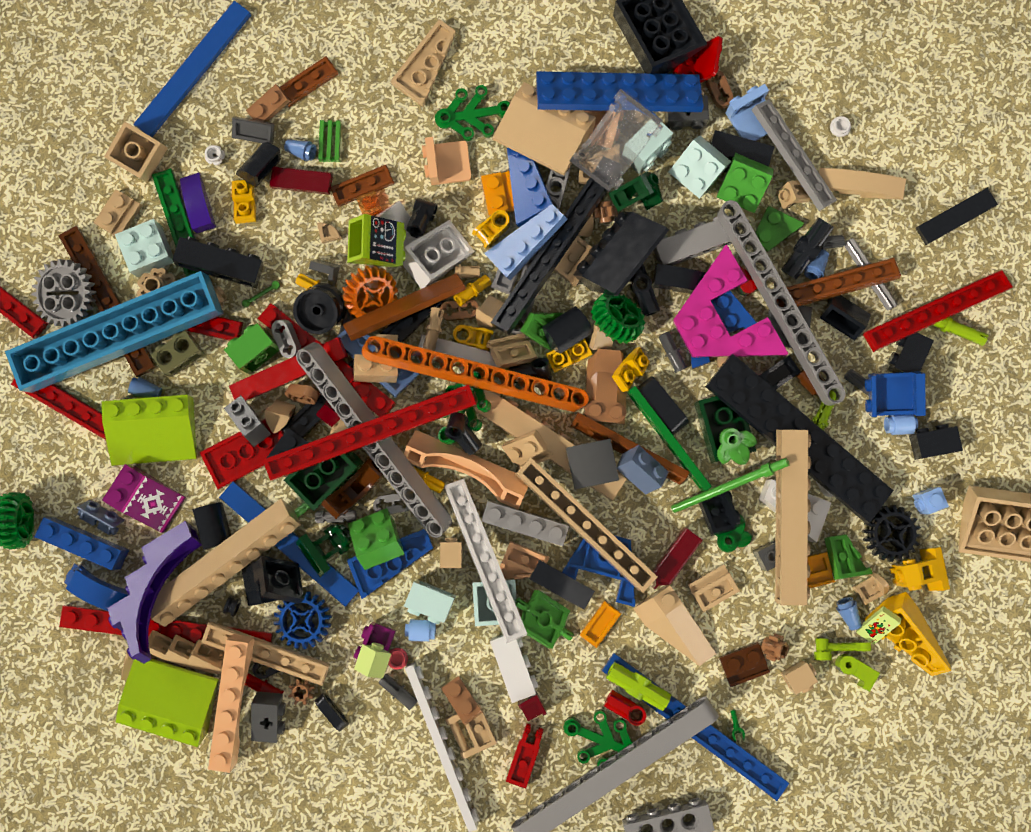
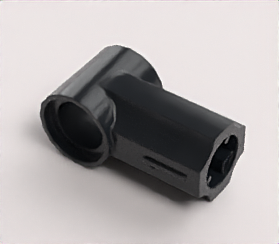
M420 198L416 199L412 216L406 229L412 237L418 238L424 235L429 222L434 220L435 216L433 214H436L438 204Z
M536 358L531 363L509 367L510 371L548 381L552 380L550 364L547 358Z
M460 412L451 414L445 429V435L449 439L457 441L468 455L475 454L481 448L482 443L468 426V417Z

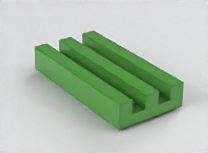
M320 120L319 162H340L341 121L336 120V122L328 120V122ZM325 127H328L327 156L324 157ZM332 127H336L335 157H331Z

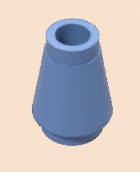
M288 139L284 145L285 151L304 161H312L316 156L317 148L311 141Z
M821 249L818 256L805 267L804 275L810 280L823 277L830 254L826 250Z
M133 377L128 388V393L133 394V397L141 398L160 397L162 388L141 377Z
M852 597L838 600L836 602V610L849 629L857 630L861 628L862 624L857 602Z

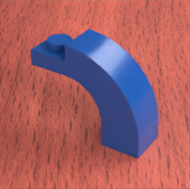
M75 563L71 570L68 571L64 581L67 585L66 589L70 593L108 611V607L129 595L125 588L104 582L93 576L83 566Z

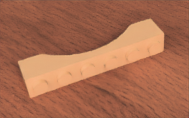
M415 430L404 452L408 461L418 467L453 469L477 479L495 495L499 502L515 509H519L528 488L515 475V472L476 455H468L464 450L450 444H445L439 439Z
M233 634L226 640L208 770L230 773L237 764L240 746L239 722L241 703L252 659L255 637Z

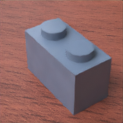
M640 445L624 452L616 466L617 470L645 495L661 488L668 474V471Z

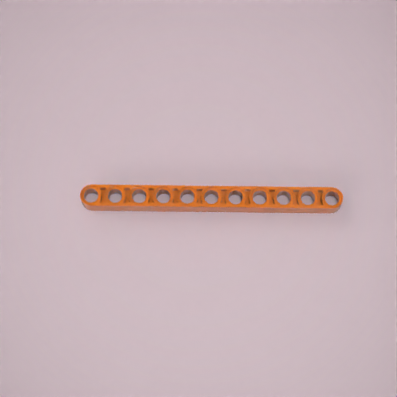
M378 336L369 337L362 347L363 357L372 362L463 385L469 384L471 387L571 412L580 410L589 401V396L585 390ZM368 345L376 346L378 352L370 351ZM391 350L396 351V352L398 353L399 357H398V358L392 357V356L390 355V351H391ZM411 356L418 357L420 363L413 362ZM432 361L438 362L440 368H435L432 365ZM453 366L458 367L461 371V374L455 373L453 371ZM473 371L478 372L481 376V379H477L474 376ZM494 376L500 379L501 384H497L494 381ZM514 382H518L521 389H517ZM534 387L539 388L540 394L534 391ZM554 392H557L559 394L560 399H557L554 396ZM573 397L579 400V404L574 402Z

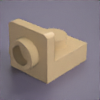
M788 181L776 191L783 209H787L793 203L811 201L799 181Z

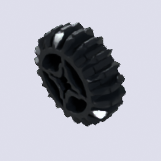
M886 505L882 506L870 523L864 522L868 529H863L862 533H868V537H864L863 541H870L866 548L873 549V556L879 555L880 560L887 559L888 562H893L894 559L900 562L902 557L906 559L910 557L909 552H916L913 545H920L916 538H921L922 535L916 533V530H919L921 527L914 525L918 519L910 518L912 512H905L904 507L897 509L896 505H890L889 508ZM894 516L902 523L894 525L891 521H888L887 517ZM879 525H880V527H881V533H880V535L878 536V535H877V531H878V527H879ZM891 530H895L892 534L893 537H889V535L892 533ZM906 531V539L904 541L903 533ZM890 542L893 546H896L897 550L889 551L881 544Z

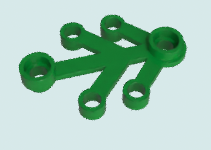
M479 85L475 89L476 94L465 109L461 112H456L460 104L468 99L467 91L464 88H459L455 93V99L449 107L437 111L435 122L438 127L442 129L451 128L462 135L465 141H471L474 138L473 129L471 127L464 128L456 122L465 120L482 132L484 137L491 138L494 135V127L491 124H484L477 118L493 115L503 118L506 111H503L501 107H508L510 102L501 101L497 106L475 109L481 100L485 99L488 95L486 86ZM484 90L485 93L483 95L478 94V91ZM464 93L465 97L460 98L458 95ZM444 115L449 117L445 121L441 119V117ZM489 128L492 131L491 133H485L484 130ZM467 131L472 133L469 137H466L464 134Z
M473 371L474 376L481 379L480 374ZM458 383L454 386H448L445 393L466 385ZM470 386L472 394L474 395L475 392L478 400L477 408L484 413L488 412L491 409V402L486 399L484 390ZM474 406L459 411L463 414L466 411L469 419L468 426L471 430L477 432L482 428V422L477 419ZM446 426L442 427L438 433L439 440L448 445L454 443L455 440H451L445 435Z
M598 709L593 715L594 721L599 724L603 735L580 726L577 718L568 717L563 724L564 732L568 736L579 735L598 743V745L588 749H580L577 753L578 761L585 764L589 762L591 757L611 749L620 752L633 742L626 729V721L623 718H616L613 722L615 731L619 732L622 744L614 740L606 721L607 716L604 710ZM597 714H603L604 718L598 720L596 716ZM618 722H622L624 726L622 728H617L616 724ZM570 725H574L576 729L574 731H570L568 727ZM586 753L588 757L586 759L580 758V754ZM612 756L608 758L600 757L597 761V766H599L601 762H605Z

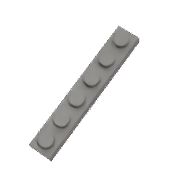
M770 99L757 104L752 109V112L818 211L836 202L837 199Z

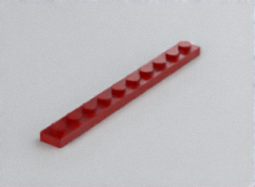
M468 384L263 459V463L270 481L476 406V401Z
M69 605L62 606L59 627L122 635L121 630L113 628L109 623L108 618L110 615L106 610ZM150 618L148 637L155 630L171 639L178 635L196 644L199 639H203L207 624L173 620V622L164 627ZM228 627L272 643V632Z

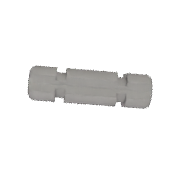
M350 510L337 519L328 511L326 513L325 511H317L315 513L316 523H324L325 521L327 523H339L345 520L353 522L357 518L356 510Z

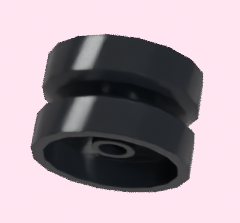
M318 283L310 286L295 299L293 315L297 324L311 334H323L330 331L345 315L346 307L344 306L345 301L342 298L343 294L336 287L328 283Z

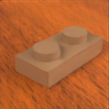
M275 84L246 111L253 120L268 122L291 101L282 89Z
M459 676L441 688L464 725L483 713Z

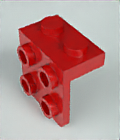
M717 36L707 41V47L675 67L673 74H698L700 76V83L714 77L719 70L718 64L723 48V38Z

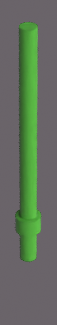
M787 458L772 464L768 462L761 465L760 469L671 505V509L676 513L763 476L767 478L774 475L776 471L790 466Z

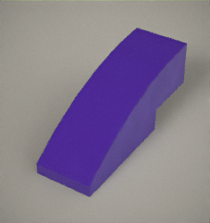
M200 173L180 178L182 195L192 230L198 234L216 228L211 212L212 208Z

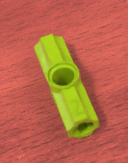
M615 661L606 675V679L625 689V692L640 701L644 700L661 711H664L670 702L672 695L669 692L654 685L651 680L640 673H634Z

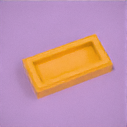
M603 601L579 635L597 648L622 613L606 601Z

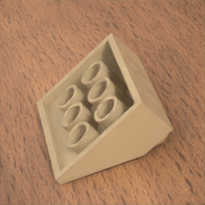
M524 82L514 95L492 140L564 176L592 136L596 117L583 110H537L536 87Z
M969 485L963 502L958 551L961 553L1031 562V494Z

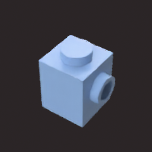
M931 487L912 495L914 505L920 514H932L949 507L941 487Z

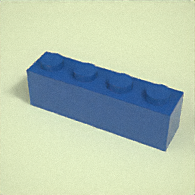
M43 517L34 536L110 570L121 569L129 552L127 548L54 517Z

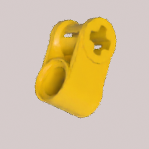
M497 210L473 230L472 235L477 236L482 241L485 249L491 247L509 229L510 219L508 213L503 210ZM498 218L506 219V223L501 226L495 222Z
M459 325L453 331V339L456 343L490 352L486 345L494 331L486 328ZM465 331L468 334V338L466 340H459L456 336L457 333Z

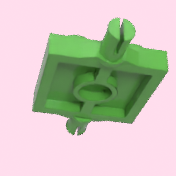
M534 590L528 603L519 597L515 600V605L523 610L521 620L527 635L540 644L553 649L556 640L560 636H563L568 641L573 638L571 636H574V633L565 628L570 610L540 590Z

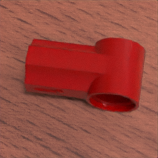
M611 690L603 706L625 718L632 725L639 726L643 724L646 720V712L643 706L615 690ZM632 710H641V717L639 719H632L630 717Z

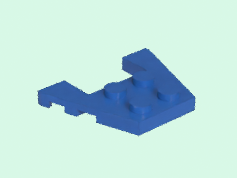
M731 291L711 301L728 333L742 328L746 329L757 323ZM691 356L692 369L710 363L709 357L692 358Z
M615 536L632 552L631 540ZM582 539L562 572L575 580L578 569L619 579L621 581L615 602L635 607L634 586L588 542Z

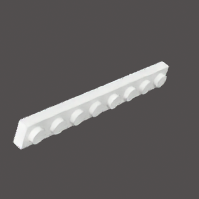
M461 479L445 485L444 489L506 644L527 636L526 629L465 480Z
M415 662L405 667L406 673L468 832L477 830V822L480 821L476 808H471L469 801L472 798L469 789L463 787L461 780H464L460 767H455L453 761L456 759L452 747L448 748L445 739H448L444 726H439L437 721L440 718L436 706L432 707L429 700L432 698L428 686L424 687L421 680L424 678L420 666L416 667Z

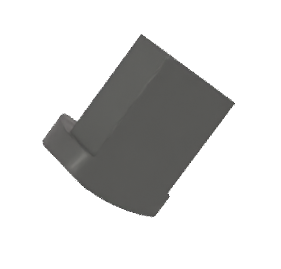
M319 259L311 260L309 269L329 274L328 284L335 287L340 265Z

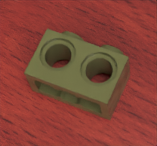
M181 331L174 334L169 342L158 345L155 348V352L150 355L164 375L172 377L205 353L191 333ZM185 342H189L188 349L182 351V345ZM168 354H171V361L169 363H165V357Z

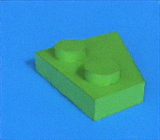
M768 206L755 233L765 251L769 252L796 230L800 229L804 222Z
M529 312L520 332L542 347L551 350L552 348L549 347L542 327L564 313Z
M847 535L824 538L834 580L873 574L870 567L866 568L860 560L861 554L853 547Z

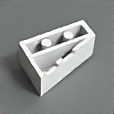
M769 479L765 481L759 500L774 513H776V481ZM808 494V499L811 503V509L808 512V521L811 526L808 541L817 543L831 502Z

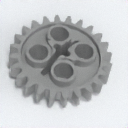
M58 259V261H51V265L44 264L45 270H38L41 277H34L38 282L37 285H32L36 292L31 293L32 296L37 297L33 304H39L36 311L43 312L41 318H47V323H54V326L66 327L83 320V317H89L87 310H93L90 302H96L95 299L91 298V295L95 294L96 291L91 290L95 283L88 281L92 276L85 274L87 269L80 268L81 264L74 263L72 260ZM79 291L78 295H49V292Z

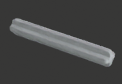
M854 238L845 242L844 247L858 267L871 264ZM884 283L871 286L886 310H891L898 305Z

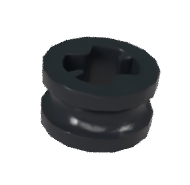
M230 595L225 603L223 613H230L234 617L239 610L242 600L240 598L234 599V596Z

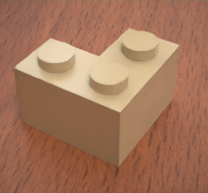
M376 334L378 337L398 342V335ZM391 350L390 355L394 358H398V353L394 350ZM354 354V382L396 383L398 368L365 359L361 354Z

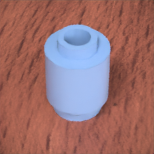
M913 414L890 415L884 419L885 432L891 433V435L914 434L915 430L918 429V419Z
M410 619L409 624H405V637H409V641L430 642V640H435V623L428 620Z

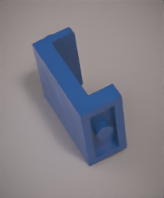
M917 371L868 374V379H865V391H869V400H865V410L869 412L872 418L885 415L914 414L916 416H926L925 373Z

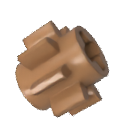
M612 200L600 202L593 212V218H598L599 223L613 222L614 216L618 215L616 207L612 206Z
M774 634V636L769 635V637L764 638L761 649L764 654H767L766 659L776 662V660L780 661L787 656L789 646L787 642L783 641L784 636Z
M298 678L296 679L297 686L295 684L289 686L292 689V693L288 697L294 698L295 705L299 701L306 705L308 703L307 697L310 699L315 697L311 692L316 686H311L309 681L302 682ZM300 688L301 690H306V693L304 695L302 693H298V690Z

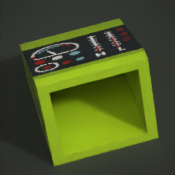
M363 214L350 219L348 224L347 263L394 268L402 266L406 256L403 250L406 239L404 223L369 214Z

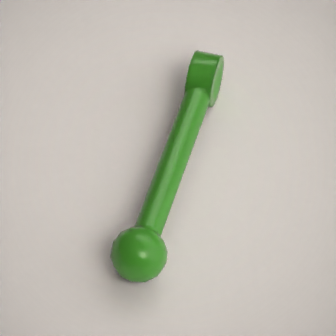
M273 281L270 287L248 300H243L242 306L249 307L250 303L273 289H279L280 283Z

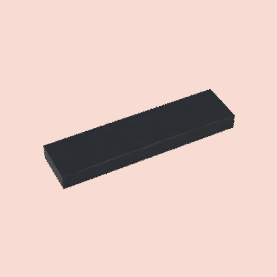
M987 187L915 229L925 245H928L994 208L998 203Z

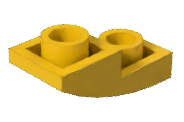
M245 180L232 181L235 223L256 222L254 186Z
M584 338L561 354L552 350L546 356L554 373L592 356L593 352L589 348L586 338Z
M640 347L635 348L612 375L613 380L622 392L629 391L635 378L643 376L650 363Z

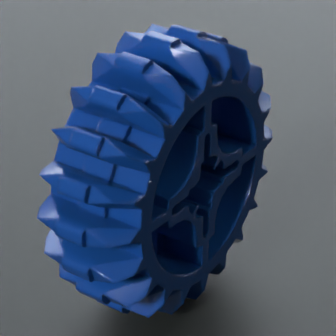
M306 592L301 603H307L312 606L306 612L296 608L294 605L296 603L283 601L284 605L279 604L277 606L282 612L274 613L275 617L280 618L274 622V625H280V628L275 632L277 634L281 632L284 634L280 637L281 641L288 638L287 646L295 642V649H298L301 644L303 649H307L308 642L311 647L316 646L315 639L318 642L323 641V637L320 634L328 635L329 632L324 627L329 628L332 624L325 621L331 619L332 615H325V612L330 610V607L322 608L326 601L323 599L317 602L318 594H315L311 599V592ZM289 610L291 611L290 614L293 617V623L290 627H288L287 624V615ZM316 612L319 617L317 630L312 622V617ZM300 615L301 617L308 615L305 623L296 626L301 620ZM298 629H303L312 636L300 637L295 635L294 632Z

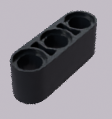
M650 376L637 387L673 436L689 423L686 415L653 376Z

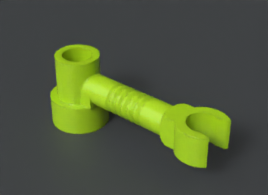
M815 638L816 651H814V660H832L831 651H871V642L829 643L828 638Z

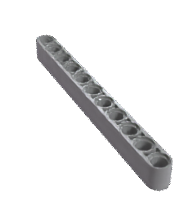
M733 200L726 201L718 211V220L819 398L828 406L842 402L846 395L845 389L740 205ZM730 209L733 212V216H728L724 210ZM735 227H740L743 230V234H738L735 231ZM745 245L752 246L754 252H748ZM756 263H761L764 271L758 270ZM766 281H771L774 284V289L768 288ZM777 299H781L784 302V308L777 305ZM787 317L794 319V326L788 324ZM798 335L804 337L805 344H800L798 342ZM809 353L815 356V363L809 361ZM819 372L825 374V382L819 379ZM830 390L836 393L835 400H832L830 398Z
M313 342L298 350L296 353L298 363L348 428L376 418L319 343ZM389 437L363 447L427 533L434 538L440 537L452 525V518L392 438Z
M706 696L699 698L520 817L512 824L511 829L513 832H550L714 723L719 718V714Z

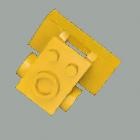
M941 547L919 549L922 561L916 562V559L902 560L903 564H894L890 569L891 574L894 573L895 579H892L893 584L907 587L909 591L922 589L921 585L927 584L928 591H945L950 589Z

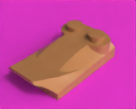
M597 349L595 354L587 360L585 392L589 396V401L584 406L583 415L597 423L625 425L627 391L622 392L612 378L615 370L625 359L621 350Z

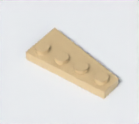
M439 19L391 79V85L424 107L456 35L455 30Z

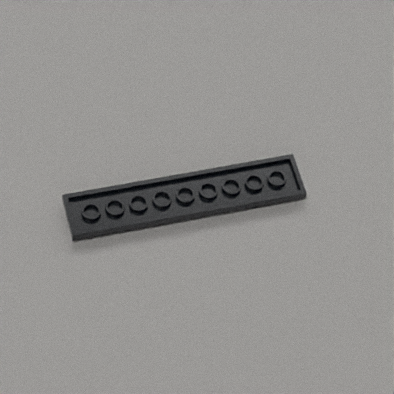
M731 354L705 387L775 447L776 430H808V434L811 436V446L808 447L811 467L808 469V475L865 523H870L894 491L734 354Z

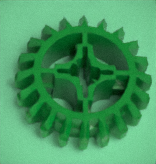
M603 293L592 306V319L596 321L594 325L600 328L599 332H604L605 337L609 336L612 341L617 340L620 344L622 342L627 344L636 340L643 332L646 322L643 320L645 316L641 314V309L636 306L637 303H633L631 298H626L625 294L613 296Z
M9 492L0 496V546H3L4 549L25 548L33 538V502L30 501V497L25 493Z

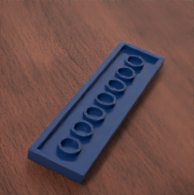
M536 71L537 110L702 112L704 107L700 76L698 74Z

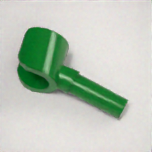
M736 710L730 711L734 728L732 739L736 743L735 734H742L744 741L745 732L740 728Z

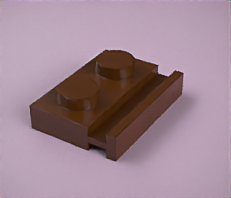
M758 642L718 657L730 687L770 673Z

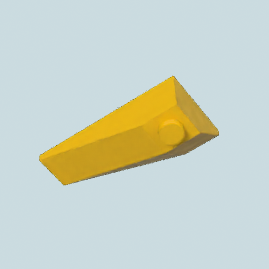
M907 592L888 597L865 617L866 621L880 608L886 607L902 619L901 624L885 635L882 640L888 638L895 644L893 648L899 652L901 650L911 655V661L931 676L951 671L952 668L919 607Z

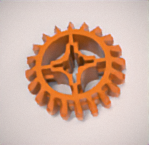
M365 265L364 271L358 268L356 275L351 273V280L345 279L348 286L342 287L345 292L342 295L345 301L344 306L356 318L387 305L394 300H398L395 293L399 291L392 275L384 268H378L374 265L372 268ZM368 289L374 295V297H372L366 290Z

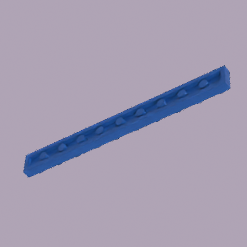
M615 653L612 654L602 668V671L607 674L615 661L630 671L643 675ZM671 696L670 702L664 711L642 700L667 720L687 707L673 696ZM712 725L691 737L776 801H778L789 785L788 781Z

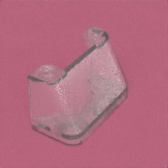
M625 89L618 91L614 97L616 104L611 103L605 116L587 141L582 144L581 147L583 148L578 153L575 152L569 160L609 192L613 188L617 190L624 182L622 177L651 137H657L663 129L661 125L663 120Z

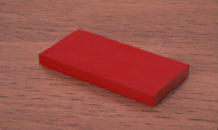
M265 418L261 421L271 435L255 447L241 432H238L199 452L217 489H221L233 481L235 482L264 467L263 459L267 458L283 436L284 431L281 429L276 433H272Z

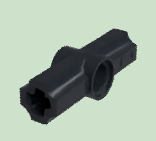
M818 217L806 235H803L797 241L793 248L794 252L781 270L797 280L808 263L818 256L822 248L821 245L834 227Z
M642 264L630 279V283L641 313L647 317L660 312V308L651 286L652 281L647 275L644 264ZM636 282H645L646 288L639 289L636 286Z

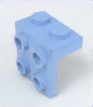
M766 84L760 87L756 85L749 89L746 95L742 97L740 95L736 96L729 102L730 105L725 114L740 137L757 141L768 135L752 112V109L757 104L766 101L765 97L769 92Z

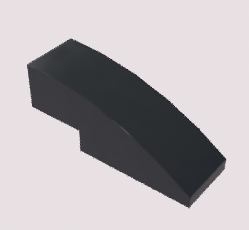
M657 264L654 271L653 288L692 294L706 273L683 267Z
M788 355L759 376L776 390L801 371Z
M541 560L538 561L529 577L533 582L584 610L595 592Z

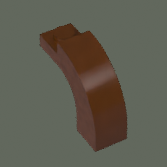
M370 458L347 483L327 497L321 505L337 519L357 505L385 476Z

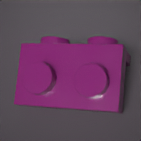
M372 622L369 626L364 627L361 638H364L362 644L372 645L373 642L383 645L384 650L389 652L396 630ZM358 646L353 658L356 661L362 646Z

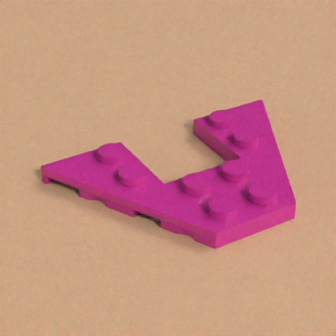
M728 245L724 246L674 318L673 323L692 358L730 356L731 354H734L736 357L786 356L789 353L768 317L730 336L711 302L712 300L747 282Z

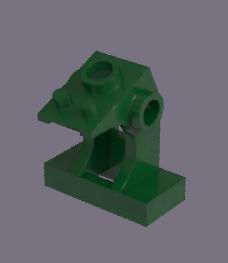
M645 172L608 193L618 212L639 200L642 201L646 210L663 202L658 185L659 179L656 174L651 172Z
M332 524L324 530L325 535L314 542L310 540L307 534L301 536L296 542V545L319 577H322L331 569L326 560L337 553L342 555L351 548L349 546L352 543L350 531L343 524L341 526ZM329 540L335 549L325 555L319 545Z

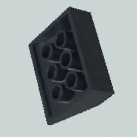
M616 0L613 17L642 69L647 74H666L708 45L683 0Z
M623 211L619 213L611 228H608L602 234V239L599 243L590 249L588 257L578 264L577 271L573 275L590 291L618 296L669 231L667 227L634 212Z

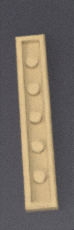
M210 621L207 624L201 643L225 651L226 640L233 634L251 635ZM256 637L254 639L251 661L323 686L331 665L330 663Z

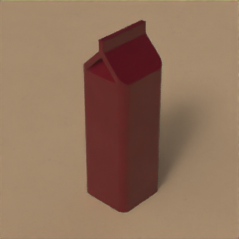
M683 527L652 569V572L658 577L651 587L656 589L658 586L671 584L703 540L689 529Z

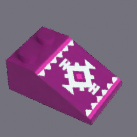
M125 464L102 501L135 520L164 533L186 497L138 467Z

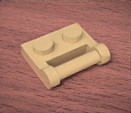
M477 703L478 706L480 707V709H481L482 712H483V709H482L480 703ZM484 712L465 725L474 745L472 747H468L457 721L461 719L457 713L445 718V722L447 725H450L461 750L460 756L462 759H466L497 744Z

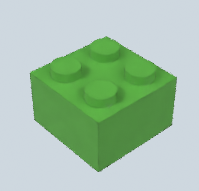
M735 153L719 187L717 198L724 201H736L741 208L755 213L773 177L774 169Z
M257 323L248 326L244 330V334L239 338L235 337L230 340L224 351L240 370L250 375L277 354L279 348L271 334Z
M387 508L348 523L356 558L364 570L404 555L395 521Z

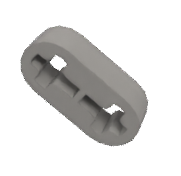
M288 320L275 321L271 330L280 353L285 358L296 356L298 350L301 349V344L293 325ZM282 326L285 327V329L283 330V333L280 332V329L282 328ZM290 345L293 346V349L291 350V352L288 351V348L290 347Z
M398 494L377 497L373 503V508L376 512L382 510V508H378V504L381 503L382 499L386 503L392 502V506L385 507V509L389 510L390 514L410 510L407 505L404 509L402 505L395 506L396 501L402 500Z

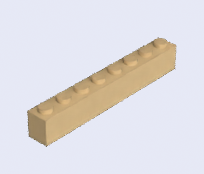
M484 390L486 399L491 402V409L486 413L480 411L477 408L478 400H476V406H474L476 413L515 438L537 430L548 446L547 450L553 453L548 460L571 474L566 448L575 445L570 442L572 440L570 437L562 432L558 435L552 431L554 427L545 421L541 424L535 420L536 415L528 410L523 412L518 409L519 404L510 398L506 401L500 397L501 394ZM617 470L619 481L591 486V488L612 501L625 483L626 478Z
M776 430V462L787 458L790 466L776 471L775 602L780 605H807V599L810 598V588L807 586V578L810 577V566L807 564V556L810 555L808 534H810L811 530L810 522L808 521V512L811 509V503L808 499V491L811 488V481L808 478V469L811 467L808 447L811 446V436L808 434V430Z
M532 458L515 473L518 478L638 591L644 593L658 577Z
M283 499L278 500L163 586L153 606L151 620L164 627L301 526L293 507Z

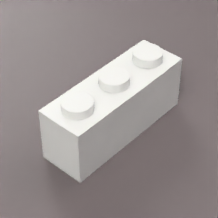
M503 635L490 639L511 702L514 703L535 695V688L538 687L535 675L530 676L528 671L531 664L527 654H522L520 648L524 646L522 639L519 638L507 644Z

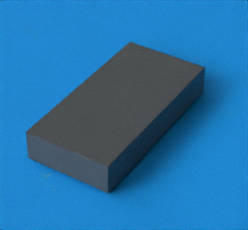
M234 116L232 118V138L273 144L275 123Z

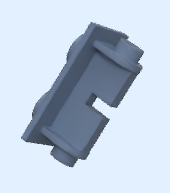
M88 500L77 506V509H79L77 515L80 516L81 520L93 526L99 521L97 528L108 535H115L119 530L116 526L125 520L119 517L117 513L103 508L95 501Z

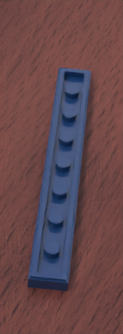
M233 1L133 125L145 134L153 137L251 17V13L236 1Z
M234 481L219 497L248 523L266 510L264 506ZM294 532L288 534L274 545L294 563H299V567L345 607L359 592L353 583L328 562L327 564L331 569L325 575L319 577L296 545L299 537Z

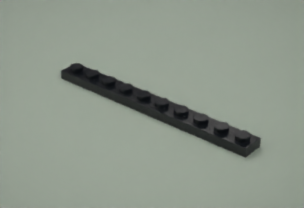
M606 157L602 159L564 216L567 218L565 223L543 245L491 321L493 327L508 335L511 334L622 171V164Z
M446 299L391 323L380 334L398 335V342L403 343L430 317L431 308H439ZM354 359L348 364L353 369ZM319 392L320 396L315 404H306L282 428L284 432L290 428L304 438L322 420L316 416L317 412L327 401L321 392Z

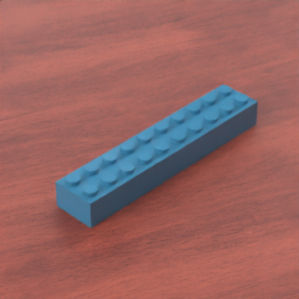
M200 271L7 350L5 354L19 391L33 393L224 313L210 277Z

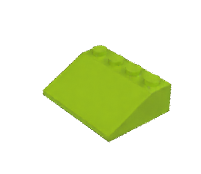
M175 395L101 401L102 423L111 466L197 459L194 401L192 396Z
M135 659L118 704L116 723L198 747L209 730L219 679L154 659L145 664Z

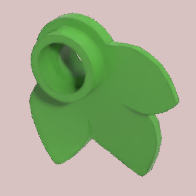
M735 428L724 429L720 434L721 445L717 450L719 461L722 464H726L732 459L737 464H747L750 458L748 448L755 446L757 439L748 431L739 432ZM734 436L733 440L729 442V438Z

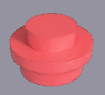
M402 648L392 649L389 652L391 657L388 665L396 670L402 669L408 662V654Z

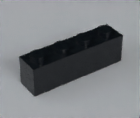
M193 237L179 238L172 259L176 266L196 272L202 271L213 277L257 289L264 267L260 257L253 254H248V256L242 255L238 250L232 248L227 250L219 248L220 246L211 242L203 244Z

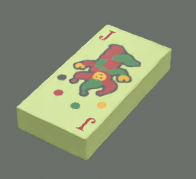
M883 606L863 622L862 627L857 629L856 633L874 645L901 624L902 618Z

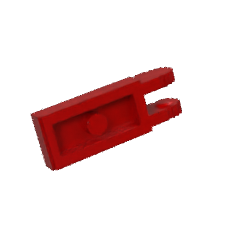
M526 723L522 737L517 744L506 782L526 789L540 749L539 743L543 734V728H538L534 743L526 741L531 731V724Z

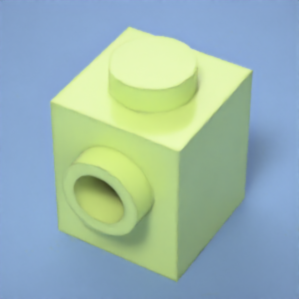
M373 642L372 645L362 644L354 670L367 677L383 678L391 653L384 650V646Z

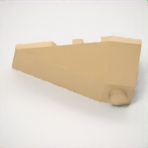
M664 585L633 607L647 628L698 666H701L716 655V652L670 585Z

